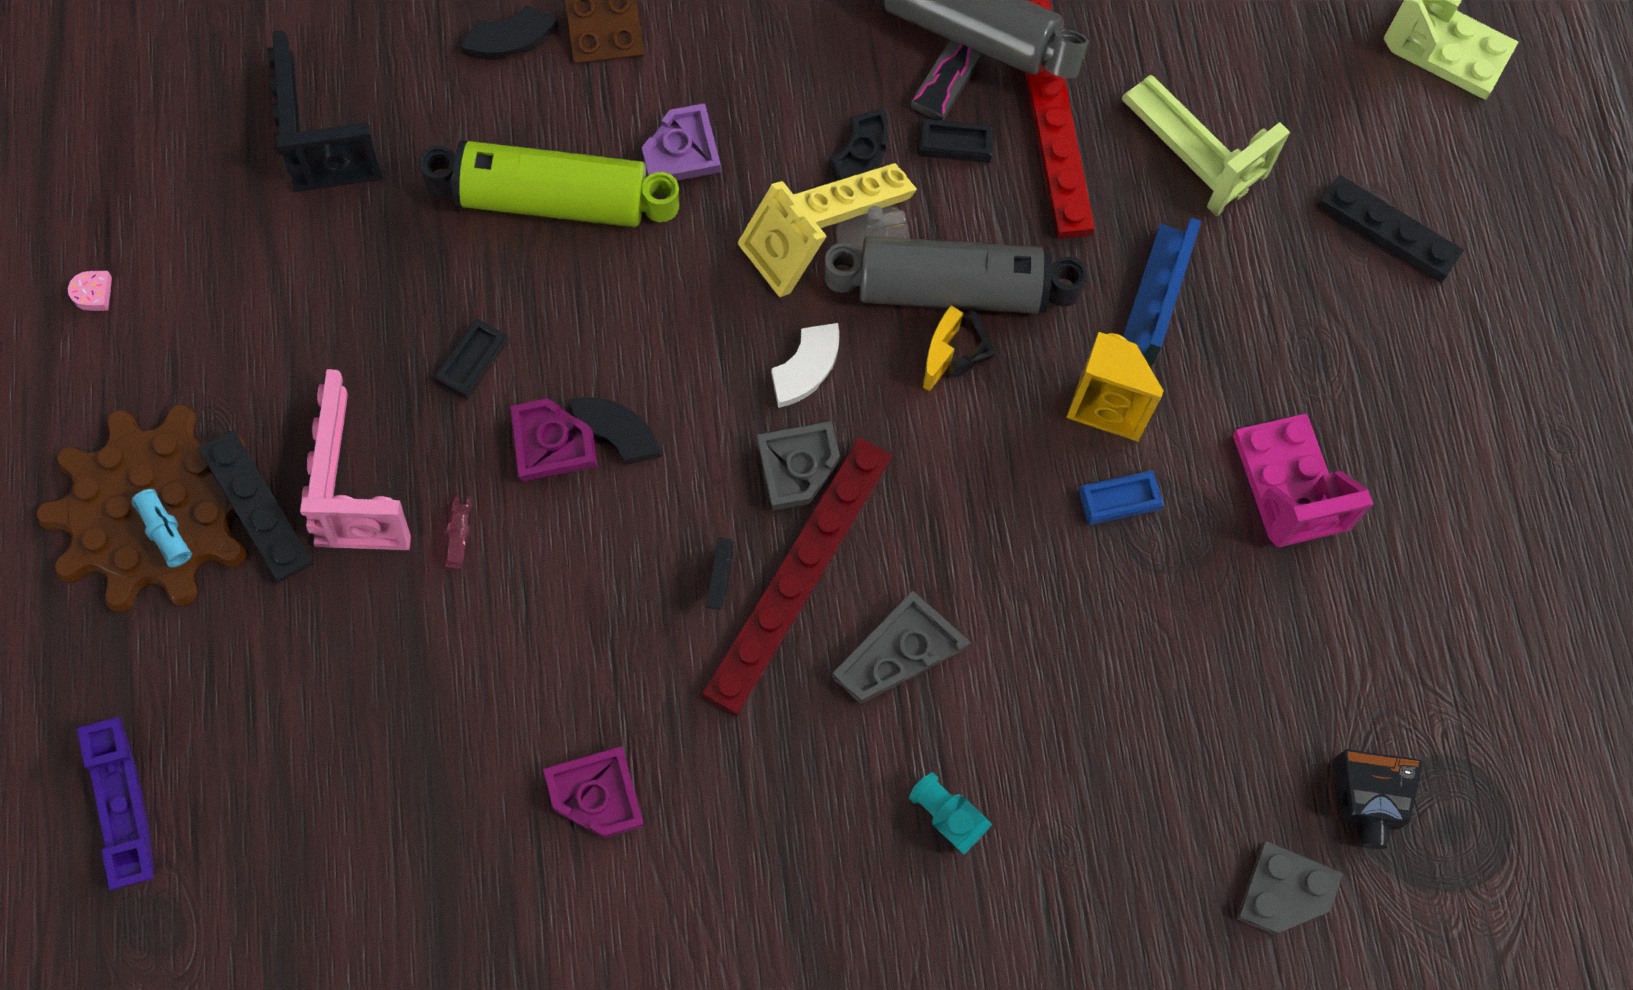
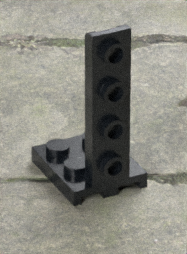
M272 32L273 47L267 48L270 67L275 69V75L270 76V86L273 97L278 99L277 104H272V112L275 125L280 126V133H274V139L278 155H283L285 167L291 176L294 192L383 180L381 164L368 122L324 129H310L301 132L295 58L293 52L289 50V40L286 32Z

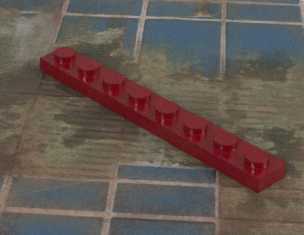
M860 437L858 438L703 692V698L738 717L889 466L893 455Z

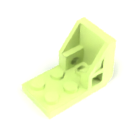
M1404 0L1384 36V40L1391 52L1486 100L1515 50L1518 41L1457 11L1462 0Z

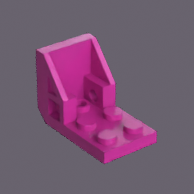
M1307 413L1236 429L1233 438L1267 535L1277 547L1350 531L1373 505L1368 489L1342 471L1328 472Z

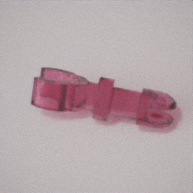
M458 493L452 501V522L448 523L446 530L450 538L445 567L461 569L464 559L465 538L470 536L471 530L467 523L468 516L471 514L472 499L467 494L465 505L459 504L460 493Z

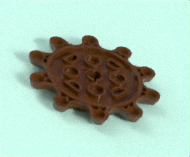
M186 405L172 407L163 424L149 431L140 429L135 417L130 412L114 411L107 419L109 440L102 449L86 453L76 447H66L57 456L59 470L72 479L73 487L70 493L63 499L46 502L37 511V522L42 528L51 531L64 530L70 533L72 537L70 548L55 563V574L64 583H74L89 573L98 572L103 574L108 581L104 600L106 606L111 611L118 613L128 611L135 603L139 591L145 586L152 584L163 587L168 599L174 605L180 607L188 606L193 603L198 594L195 573L200 565L214 561L225 567L235 568L246 560L247 548L245 544L234 538L230 531V524L237 515L199 453L198 447L208 442H199L194 436L197 416L191 407ZM237 434L246 449V443L244 439L239 434ZM154 489L168 515L174 516L178 522L177 530L188 549L192 552L191 558L186 563L178 567H169L156 542L151 541L145 533L146 525L131 503L133 501L132 498L143 490Z

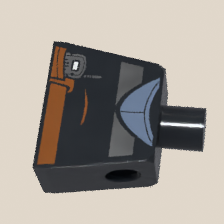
M1345 749L1334 758L1341 819L1345 823L1363 825V847L1386 849L1388 829L1398 830L1407 825L1411 820L1422 769V760Z

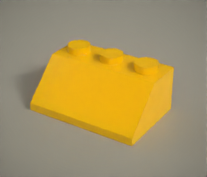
M1098 332L1080 376L1067 415L1068 419L1139 442L1162 397L1163 389L1137 344L1127 341L1126 338L1118 334Z

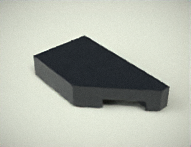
M718 537L706 608L716 610L723 608L733 558L732 539Z

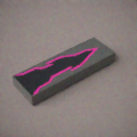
M949 40L911 101V109L934 120L944 121L984 54Z

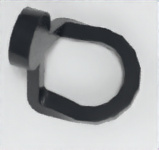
M973 309L969 310L967 315L982 341L968 355L957 358L949 364L948 370L953 377L965 374L972 368L973 364L991 359L995 355L983 325ZM985 348H987V352L981 353Z

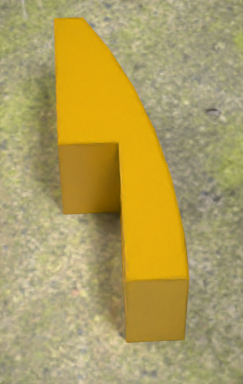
M952 305L936 328L929 347L923 380V388L929 392L952 361L954 348L949 346L948 343L958 332L963 313Z

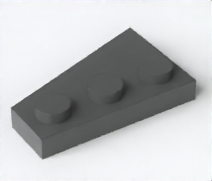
M912 591L832 673V678L862 704L970 648L971 642Z

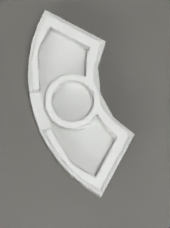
M838 323L801 329V343L796 354L785 364L771 368L778 408L794 404L812 394L819 388V385L832 370L839 346Z

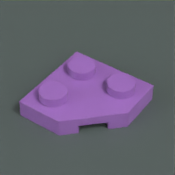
M705 103L668 111L662 119L660 128L642 146V156L647 176L655 172H665L671 174L678 181L721 172V164Z

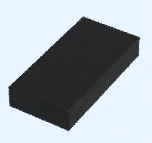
M923 119L919 156L990 163L994 125Z
M476 318L434 376L435 381L468 400L509 342L508 335Z

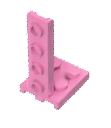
M327 369L325 384H319L317 400L321 411L320 417H315L313 420L312 435L316 444L315 450L309 451L307 457V471L311 477L309 486L303 487L300 509L301 515H306L307 517L306 527L308 532L314 534L313 544L315 547L409 550L411 535L400 500H393L384 496L374 497L372 500L353 499L345 495L333 496L348 393L346 388L342 386L343 378L340 371Z

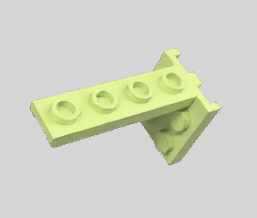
M1149 75L1122 96V100L1214 191L1207 208L1216 217L1222 213L1226 204L1234 198L1238 200L1244 196L1249 190L1248 187L1259 179L1263 181L1268 177L1290 134V131L1279 122L1269 131L1265 128L1260 130L1250 140L1249 146L1242 152L1236 149L1231 153L1154 76Z

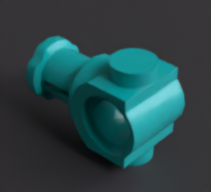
M931 772L914 786L909 795V800L913 804H921L933 816L932 825L965 855L992 824L960 794L952 796L939 784V777Z

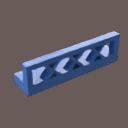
M1190 218L1185 232L1160 224L1123 334L1127 341L1137 344L1148 365H1153L1162 347L1201 224L1200 220Z

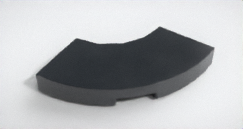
M525 5L517 15L504 21L489 22L477 19L461 45L462 53L481 59H505V55L515 54L524 50L528 52L550 37L558 26L557 18Z
M884 108L850 118L852 134L850 142L841 152L829 159V165L836 181L878 169L885 155L889 132L887 115Z
M580 397L570 399L574 417L590 426L595 439L606 442L614 448L624 465L661 457L659 444L649 426L627 407L601 398Z

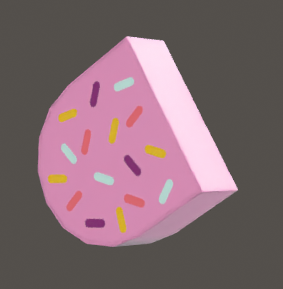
M108 271L81 272L70 281L68 294L74 304L82 310L108 311L112 276Z

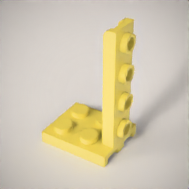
M896 163L794 195L785 183L780 181L771 184L737 244L777 295L783 297L792 292L827 237L821 228L906 201L913 196L917 189Z

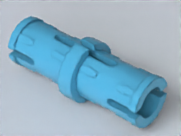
M146 489L136 494L132 498L133 501L131 503L146 525L145 533L151 541L156 542L166 559L167 565L169 567H178L186 563L191 558L192 552L188 549L177 530L178 522L175 517L168 515L154 489Z

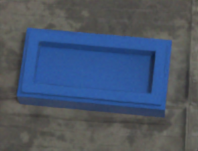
M1153 470L1082 485L1078 490L1088 525L1162 510L1164 506Z

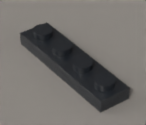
M1340 174L1317 206L1440 282L1445 280L1464 249Z
M233 429L198 447L200 455L276 583L278 584L313 565L312 559L235 430Z

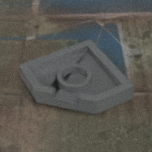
M832 421L757 435V445L772 511L810 504L836 467L840 455Z
M1265 841L1261 844L1236 919L1272 935H1277L1331 911L1343 873Z

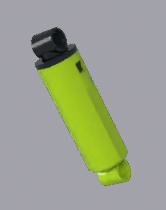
M467 140L459 142L456 154L448 147L432 146L426 149L419 159L422 177L427 190L437 196L452 194L453 203L456 207L626 227H637L640 224L642 212H645L646 216L653 221L667 222L673 219L679 210V185L677 180L671 174L665 172H655L646 178V166L642 161ZM438 169H447L442 173H434ZM665 195L667 198L659 200L655 199L654 196Z

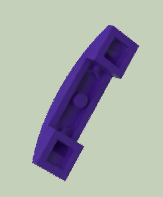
M116 717L77 728L84 766L90 770L105 848L101 849L109 890L113 891L154 879L152 847L143 795L134 758L121 718Z

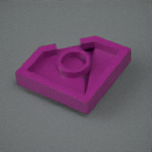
M548 398L510 406L518 477L523 482L597 467L593 430L589 425L568 414Z
M622 746L543 769L553 809L560 815L604 839L644 827Z

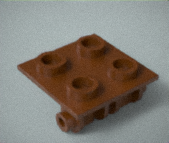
M565 0L574 63L644 55L637 0Z

